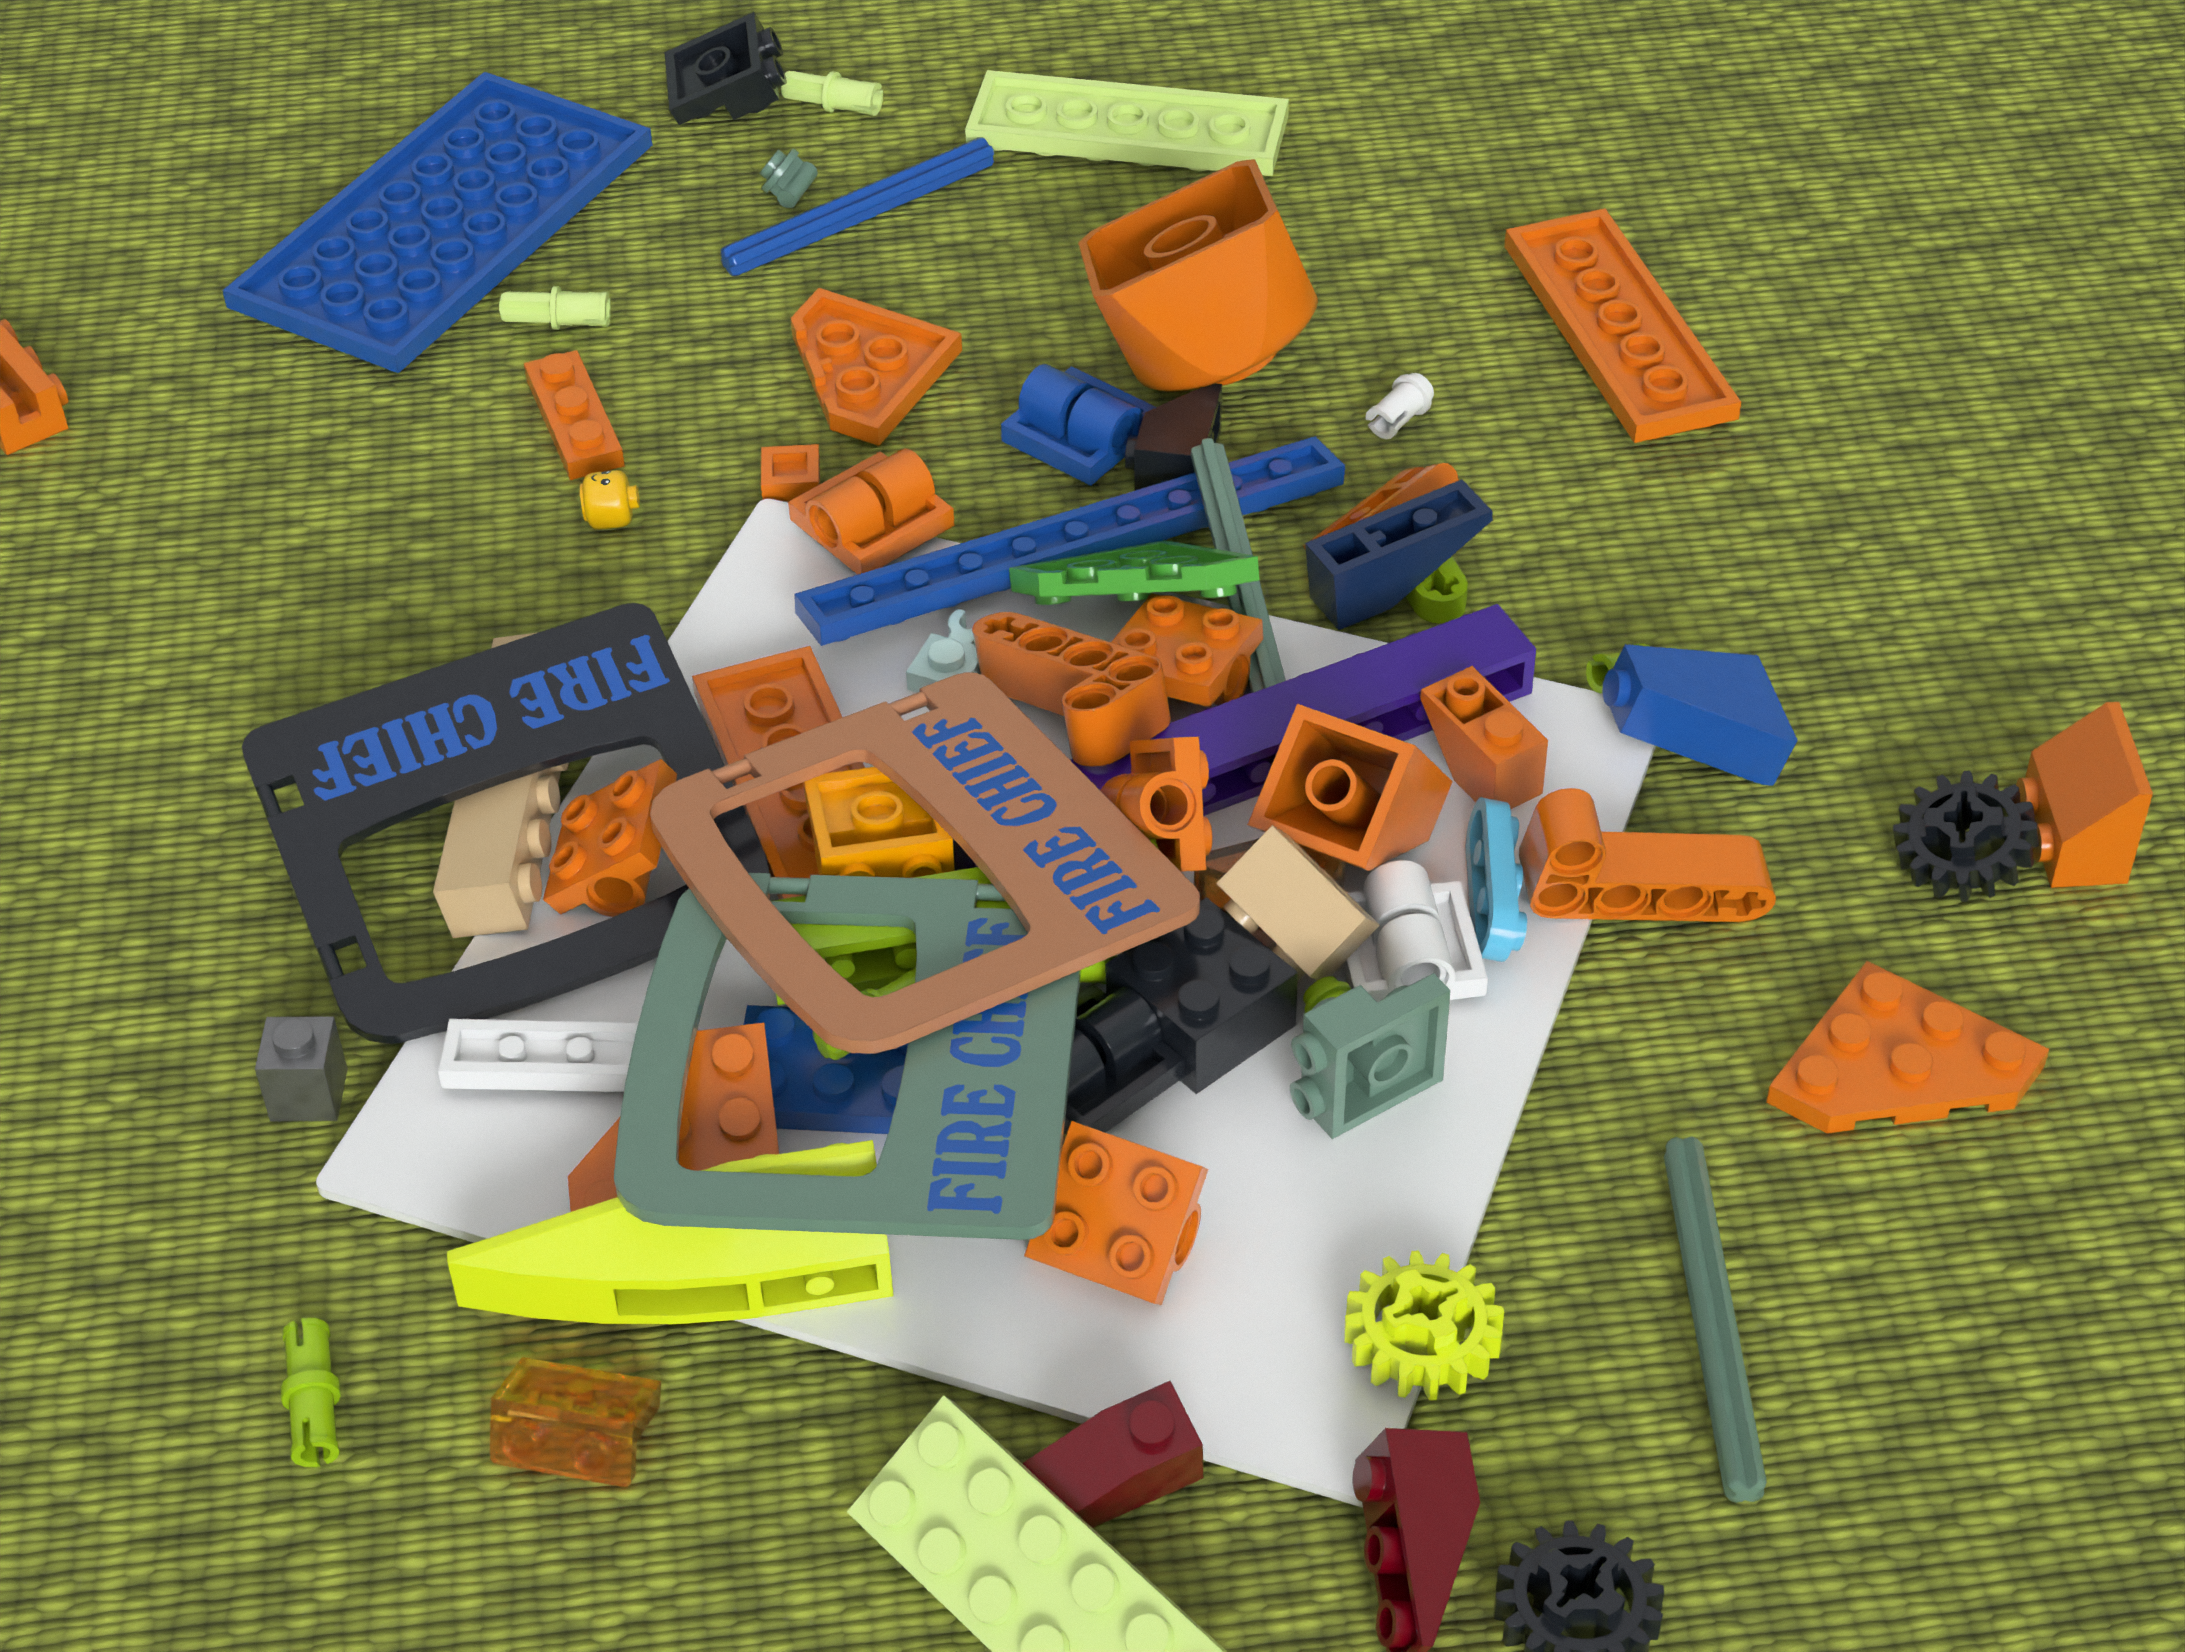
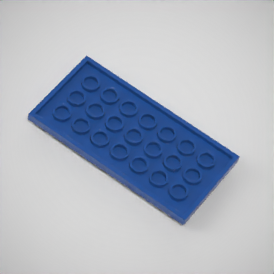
M483 72L223 289L226 307L399 374L653 146L651 129Z

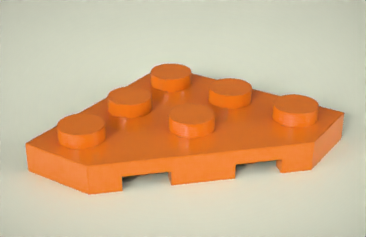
M818 288L791 317L793 339L830 430L877 446L882 444L962 352V336L959 332L822 288Z
M1866 961L1770 1084L1766 1103L1827 1134L1854 1130L1856 1121L1891 1117L1893 1124L1897 1125L1948 1118L1950 1109L1984 1105L1987 1113L2015 1109L2045 1067L2049 1048Z
M755 1023L698 1030L684 1094L679 1133V1164L689 1170L701 1171L726 1162L751 1159L763 1154H779L765 1024ZM620 1117L568 1175L571 1212L617 1197L614 1169Z

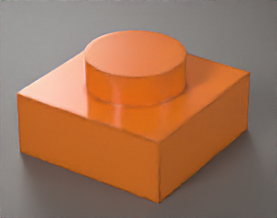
M818 444L761 447L762 500L774 499L789 502L820 485Z

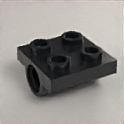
M1093 983L1078 995L1064 1134L1066 1135L1071 1121L1106 1133L1185 1077V1059L1162 1041L1161 1028L1153 1010L1137 992L1130 988L1121 987L1108 996Z

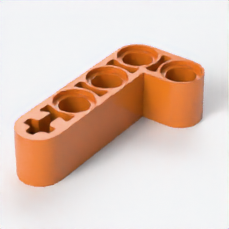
M1014 612L990 614L974 623L972 632L980 674L989 678L1007 697L1064 716L1071 757L1079 765L1092 767L1111 764L1130 753V741L1150 740L1169 726L1171 717L1160 659Z
M1559 789L1540 799L1519 847V860L1523 867V877L1530 907L1535 914L1545 918L1745 922L1760 918L1768 913L1776 901L1763 849L1760 842L1755 838L1745 835L1603 832L1600 829L1594 800L1589 793L1581 789Z

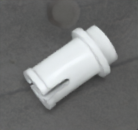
M1418 373L1400 375L1393 382L1392 391L1376 406L1371 407L1366 412V420L1370 421L1379 415L1373 422L1368 424L1371 431L1380 438L1391 439L1414 415H1423L1431 408L1434 396L1431 383Z

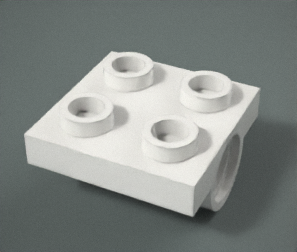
M1398 860L1385 863L1374 869L1367 876L1363 891L1348 893L1380 925L1343 963L1347 983L1352 989L1362 985L1379 1002L1394 989L1404 985L1409 986L1434 973L1451 990L1450 1000L1486 996L1488 976L1461 881L1430 884L1427 871L1420 864L1407 860Z

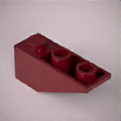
M1385 1428L1355 1459L1352 1476L1354 1494L1362 1502L1367 1530L1364 1544L1365 1563L1368 1570L1374 1573L1379 1602L1376 1616V1631L1381 1645L1386 1647L1387 1652H1427L1434 1645L1480 1505L1467 1432Z

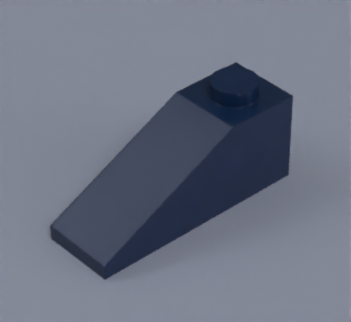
M1461 479L1306 542L1310 598L1338 631L1390 610L1493 521V511Z

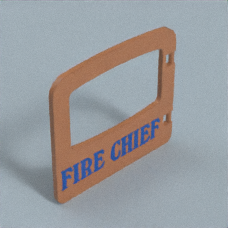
M964 672L919 688L920 692L889 704L886 701L745 754L744 759L713 771L706 769L682 778L663 788L652 802L650 817L653 833L695 898L729 942L765 983L820 1038L834 1048L850 1053L876 1054L898 1048L1188 925L1200 913V893L1197 888L989 678L982 674ZM923 707H927L929 712L905 721L901 717ZM856 762L871 764L904 790L959 844L1012 908L1028 934L1017 941L880 997L863 995L837 973L771 903L731 850L714 819L724 812ZM748 774L754 777L752 780L728 789L723 785Z

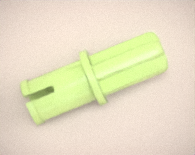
M787 71L785 72L787 84L781 86V94L784 98L822 104L824 110L830 113L835 109L876 116L883 102V90H880L882 88L880 83L844 78L836 71L829 72L827 76Z
M553 286L551 293L507 291L501 294L499 311L501 320L505 322L551 323L553 330H559L560 325L608 327L611 316V301L609 292L561 291V287Z

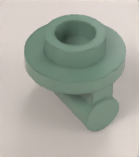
M794 148L787 155L778 149L759 172L766 179L761 189L765 193L771 191L777 196L778 202L785 208H793L818 175L816 167L812 163L803 162L797 157L799 152Z

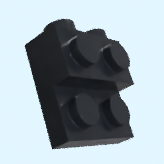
M755 12L664 52L669 111L678 125L694 118H704L725 105L733 120L749 113L761 112L771 103L779 100L778 87L787 84L785 73L777 57L783 55V49L778 36L772 27L764 29Z

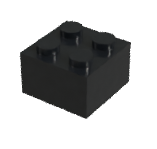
M1207 897L1200 901V913L1188 925L1126 950L1105 964L1106 994L1109 996L1119 988L1127 987L1137 992L1148 1003L1159 1022L1162 1041L1185 1059V1077L1180 1081L1195 1094H1198L1296 1026L1298 972Z

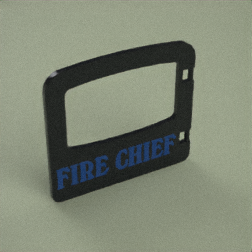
M639 603L622 604L277 720L252 730L245 737L242 745L245 763L340 1013L353 1032L368 1041L385 1044L402 1043L447 1031L449 1019H488L584 987L658 957L678 900L689 889L687 885L615 917L560 938L453 972L406 983H396L388 979L383 971L341 863L342 853L348 846L392 825L490 787L597 754L642 744L651 745L660 752L664 762L678 774L676 781L706 769L713 771L725 766L661 626L650 608ZM732 781L723 784L726 789L734 786ZM296 783L304 805L282 812L274 790ZM743 805L718 815L714 822L748 873H769L766 854ZM358 943L366 967L344 975L335 950Z

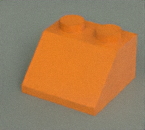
M2106 702L2031 751L2025 778H2019L2016 786L2020 789L2021 802H2031L2033 805L2039 836V846L2032 848L2033 858L2036 862H2043L2051 888L2128 884L2153 792L2120 702Z

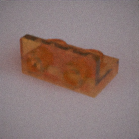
M522 1357L491 1397L490 1460L498 1465L628 1487L636 1474L637 1441L660 1408L661 1381Z

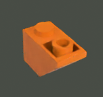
M1473 666L1421 689V702L1454 781L1475 802L1480 797L1508 802L1510 809L1543 794L1548 739Z

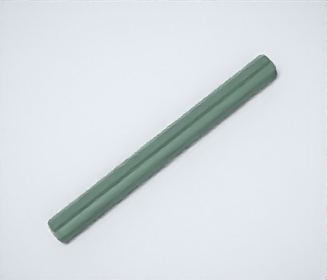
M1204 438L1201 445L1192 448L1190 455L1214 549L1253 555L1224 445L1214 443L1212 438ZM1260 580L1237 584V593L1227 596L1230 610L1238 614L1259 618L1263 621V640L1250 656L1248 682L1251 693L1286 681Z
M1693 1136L1685 1139L1674 1137L1665 1145L1664 1161L1724 1494L1730 1501L1735 1503L1745 1500L1755 1502L1764 1496L1767 1480L1703 1144Z

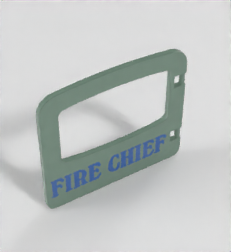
M748 873L768 899L770 894L807 895L805 902L771 901L789 923L904 927L913 931L916 935L917 950L915 983L1017 941L1028 934L1012 909L976 908L977 900L1005 901L993 884H978V880L810 875V878L771 877V873ZM690 889L682 894L664 936L647 988L625 1082L617 1137L614 1182L617 1197L628 1213L643 1222L663 1226L1013 1240L1034 1239L1043 1235L1051 1228L1055 1215L1081 970L908 1043L901 1085L889 1133L877 1167L872 1172L863 1176L853 1177L689 1170L679 1164V1133L684 1094L704 1002L717 961L727 938Z

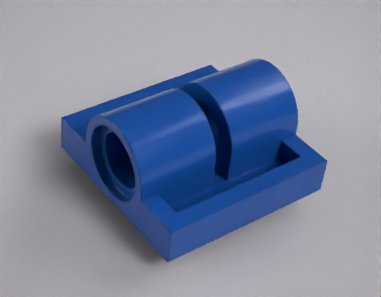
M1042 364L1036 367L1025 380L1019 395V409L1001 423L1002 442L1091 486L1125 457L1129 435H1138L1144 413L1156 407L1072 366L1063 372L1048 364Z

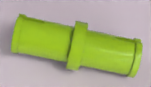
M301 1318L303 1339L298 1337V1325L295 1321L288 1323L282 1331L285 1343L287 1378L280 1387L281 1401L283 1406L290 1412L292 1441L290 1454L292 1461L303 1467H320L318 1447H323L324 1461L327 1464L336 1460L340 1453L334 1405L339 1402L341 1397L340 1382L338 1377L331 1371L329 1324L318 1318Z

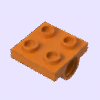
M907 448L901 449L889 457L880 451L788 502L790 520L857 575L881 568L955 526L954 508L935 494L934 482L926 464L914 451Z
M1151 593L1111 643L1160 659L1163 667L1167 697L1211 707L1212 704L1221 705L1244 695L1250 674V656L1263 640V621L1259 618L1238 614L1230 609L1212 608L1183 601L1175 596H1162Z
M1199 736L1130 741L1131 774H1121L1111 778L1103 785L1100 791L1148 839L1156 840L1158 849L1180 872L1206 870V856L1211 852L1213 838L1211 824L1208 818L1203 816L1202 790L1206 788L1208 783L1209 766L1206 754L1203 750H1200Z
M659 759L637 771L630 770L625 772L615 782L590 795H580L566 806L561 816L562 825L555 853L549 864L550 873L543 900L560 915L584 903L595 912L610 917H615L643 905L647 895L651 872L657 868L662 847L652 830L650 817L652 802L663 788L676 782L678 774L662 759Z
M1071 1121L1061 1151L1055 1215L1052 1226L1043 1235L1029 1240L1024 1257L1145 1301L1162 1305L1173 1271L1177 1272L1182 1268L1194 1245L1201 1220V1206L1197 1202L1209 1169Z

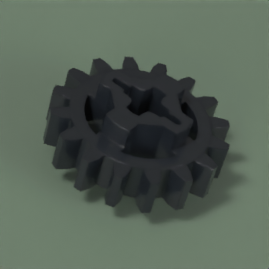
M1964 771L1960 783L1951 784L1944 775L1937 776L1938 789L1932 793L1919 786L1914 789L1916 806L1911 804L1900 805L1898 810L1901 823L1893 825L1899 866L1901 870L1910 869L1912 884L1916 887L1924 885L1931 880L1934 897L1941 898L1947 893L1949 888L1958 889L1961 902H1968L1972 889L1981 888L1983 893L1991 898L1995 896V882L2001 879L2005 883L2015 886L2019 883L2017 866L2032 868L2034 864L2032 848L2039 846V836L2033 805L2031 802H2021L2020 789L2015 784L2000 791L1998 777L1995 774H1990L1982 784L1974 783L1971 771Z
M1565 1521L1562 1537L1553 1538L1542 1526L1536 1528L1532 1549L1524 1544L1515 1542L1511 1546L1509 1565H1500L1498 1569L1497 1593L1495 1595L1493 1613L1495 1620L1504 1622L1503 1643L1506 1647L1524 1643V1652H1648L1650 1640H1658L1663 1619L1661 1609L1664 1598V1586L1652 1583L1654 1562L1651 1558L1633 1562L1631 1555L1634 1541L1629 1537L1618 1541L1614 1546L1605 1542L1606 1530L1605 1526L1597 1524L1594 1527L1590 1537L1579 1536L1578 1529L1573 1521ZM1618 1588L1623 1592L1625 1598L1616 1592ZM1528 1591L1534 1595L1533 1607L1542 1613L1539 1617L1535 1615L1530 1606L1527 1596ZM1625 1599L1628 1602L1630 1613L1624 1610Z

